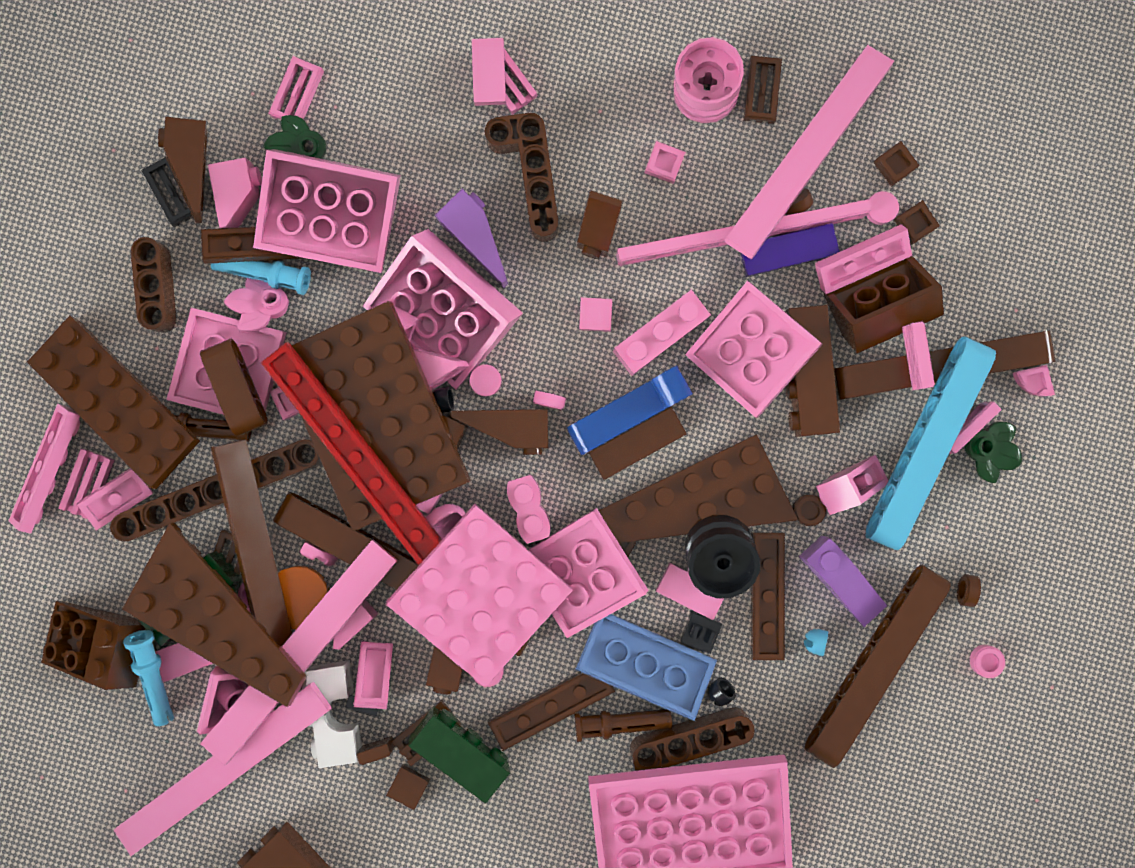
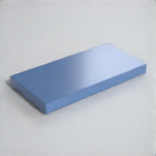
M610 614L593 624L575 670L695 721L717 660Z

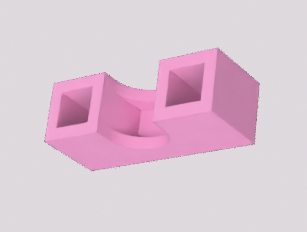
M691 289L616 346L613 353L629 374L633 376L666 349L706 321L711 314Z

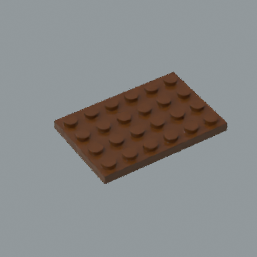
M387 301L291 345L415 505L471 481L392 301ZM301 416L352 531L382 520L366 497Z

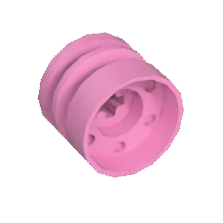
M710 37L701 38L690 43L680 53L675 66L674 100L680 112L687 118L700 123L717 122L728 116L736 106L744 75L743 60L736 48L725 40ZM704 84H709L710 90H704Z

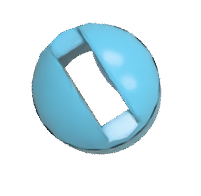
M812 629L805 634L807 639L804 641L806 649L815 655L824 656L829 631Z

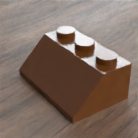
M913 256L831 293H824V297L842 336L857 354L902 334V327L917 322L927 323L944 315L942 286Z

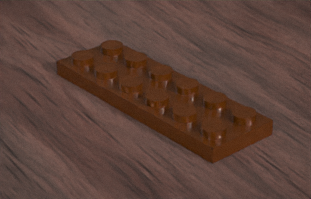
M71 315L27 361L149 488L157 489L200 442L77 318Z

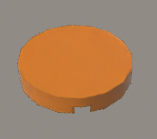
M299 565L283 569L278 573L291 629L295 630L329 591L324 577L318 571L311 567Z

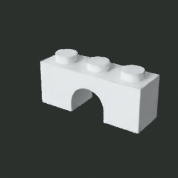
M350 660L313 665L305 671L307 677L302 685V689L314 682L330 706L333 701L348 698L349 694L351 695L354 692ZM330 710L309 725V727H313L314 739L311 741V752L313 758L318 760L319 768L358 762L356 753L362 746L359 723H339L333 717Z

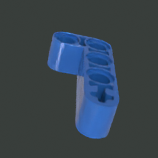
M676 365L642 386L573 423L566 429L582 456L693 393Z

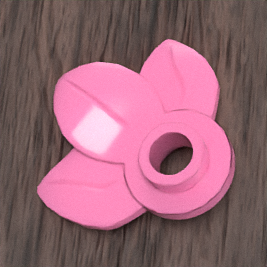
M247 278L245 281L246 288L232 291L224 300V304L228 308L241 314L238 323L239 332H252L265 328L271 318L276 319L283 316L289 305V299L283 290L271 288L267 282Z

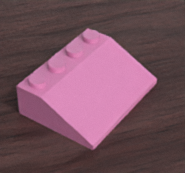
M276 149L266 150L253 248L382 273L401 175Z
M429 229L410 237L363 305L368 311L371 307H375L385 301H392L394 306L418 318L410 341L413 350H427L467 361L469 367L447 381L455 390L463 384L472 371L480 365L523 314Z

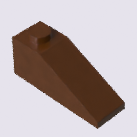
M165 117V128H159L158 147L164 148L166 160L195 223H202L208 137L206 121Z
M592 190L590 191L577 241V248L582 249L581 253L593 259H599L600 256L607 258L618 225L622 200Z
M548 409L451 411L452 418L516 449H523V455H542V448H549Z

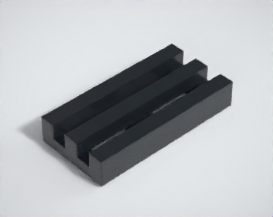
M166 157L141 171L170 224L173 227H177L181 221L190 220L192 214L189 208H185L164 169L165 166H168L174 177ZM154 172H158L180 213L177 215L174 214L153 175Z

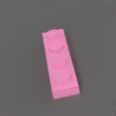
M57 404L9 518V522L18 531L32 533L34 526L40 522L43 516V504L47 495H50L54 490L55 476L58 468L65 463L68 455L67 447L71 437L77 434L80 427V416L70 407Z

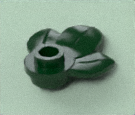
M295 115L282 116L281 127L283 131L270 135L263 145L265 151L276 149L320 159L326 153V142L323 136L316 131L310 130L305 120ZM311 141L313 143V150L308 153L305 149V144Z
M994 422L986 431L980 430L965 444L967 455L976 462L977 474L986 482L996 483L1000 475V469L1014 470L1022 464V453L1018 446L1012 443L1017 430L1013 424Z

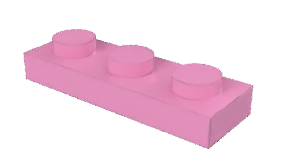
M901 224L816 262L815 267L821 290L825 294L831 293L911 257L912 252L908 229Z

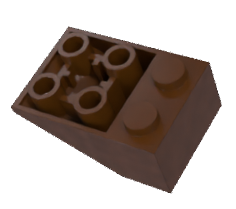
M56 601L41 663L103 690L134 688L137 686L139 675L132 672L131 663L133 660L129 649L125 648L123 640L134 632L146 629L139 620L129 616Z

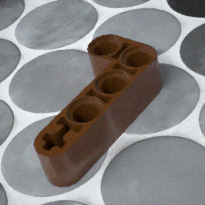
M535 113L495 117L488 121L485 126V137L488 147L497 154L520 152L532 235L541 242L551 241L558 233V214L544 121ZM528 126H535L540 130L534 137H527L522 132ZM503 130L508 133V136L501 142L495 141L491 138L495 131ZM532 157H540L544 161L543 165L537 169L529 167L527 162ZM541 187L546 189L549 194L543 200H536L531 196L532 191ZM539 211H546L547 223L550 224L547 231H542L541 226H539L541 223Z
M733 707L695 718V721L688 720L674 724L672 729H659L641 734L632 740L630 753L635 771L666 768L744 745L753 738L755 728L745 711ZM741 721L739 724L740 729L734 730L736 727L735 722ZM723 725L725 735L722 734L719 726ZM704 730H714L711 739H699L700 734ZM674 739L684 740L683 745L679 749L673 750L668 747L669 743ZM643 748L654 750L653 754L648 758L643 759L637 756Z

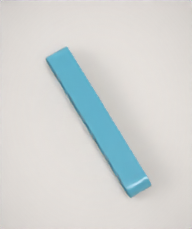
M966 336L961 337L954 345L868 522L865 532L867 539L894 550L901 549L906 542L995 361L996 351L993 348Z

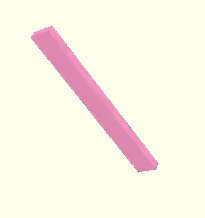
M869 45L865 47L725 239L726 244L751 260L891 69L894 60Z
M870 200L783 216L769 237L830 223L837 224L862 219L871 211ZM734 226L619 248L616 252L618 265L624 266L728 245L725 243V239Z
M372 540L282 646L303 672L309 668L398 562L394 556L375 540ZM249 685L200 744L222 764H228L279 702Z
M314 682L309 684L297 694L291 706L285 707L281 705L270 713L228 764L224 765L216 757L212 756L116 827L114 832L130 856L134 855L330 711L332 707Z

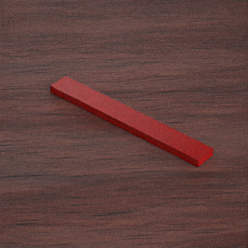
M286 342L260 363L412 558L420 565L442 541V538L289 342Z

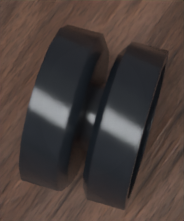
M712 515L698 521L689 530L685 540L688 574L694 586L703 594L717 599L733 598L745 593L755 583L760 572V557L754 538L749 528L743 522L728 515Z

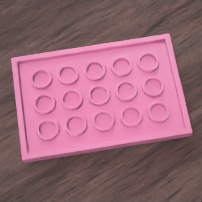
M785 754L588 776L599 868H793L788 764Z

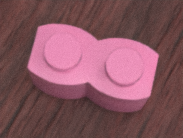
M527 475L509 481L507 483V496L511 506L517 512L516 522L521 538L527 544L548 538L551 528L550 519L546 510L540 505L541 491L536 479L532 475Z

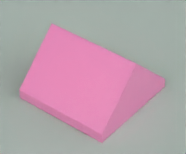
M218 666L210 673L197 729L199 735L209 734L249 686Z

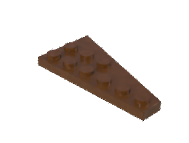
M757 434L598 510L618 543L687 535L689 530L698 521L712 515H728L737 518L747 527L798 520Z
M169 523L122 610L285 707L291 706L307 675L283 647H279L266 632L265 626L251 615L247 610L246 604L215 569H212L201 557L202 553L194 544L189 543L176 523Z

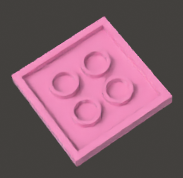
M747 281L685 355L755 418H758L823 344L753 284Z
M191 308L166 400L223 414L202 363L200 351L232 338L241 351L266 412L274 380L260 362L284 344L286 332L268 327L252 332H239V320Z
M597 508L528 549L573 590L552 613L566 638L596 623L648 592L646 585Z

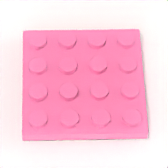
M474 504L386 601V605L482 686L486 687L573 590L477 504Z

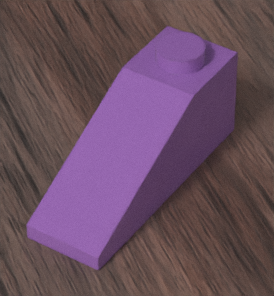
M461 189L435 214V217L456 241L505 288L508 282L485 211L483 210L486 205L474 192L468 195Z
M821 535L799 556L863 627L887 607L886 603L858 568L831 538Z

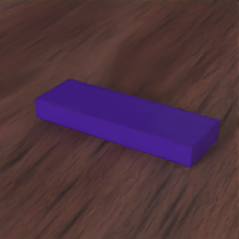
M833 223L768 238L752 260L744 254H740L746 277L825 259L840 251Z

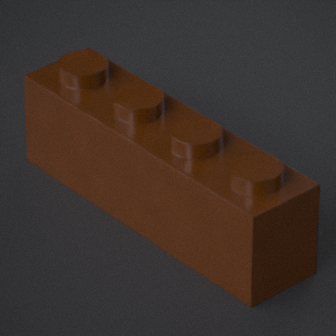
M828 305L789 308L784 312L823 344L785 387L787 399H792L793 412H789L790 430L795 431V437L840 433Z

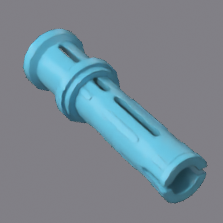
M279 260L273 263L262 261L211 263V269L214 271L267 282L274 289L283 287L296 290L299 295L306 294L311 279L309 267L304 266L299 269L286 266L283 261Z
M137 631L128 635L123 640L125 648L129 649L133 660L131 663L132 672L139 675L153 724L155 726H164L169 721H173L174 714L172 713L159 668L162 660L160 655L156 654L153 646V640L155 639L153 631Z

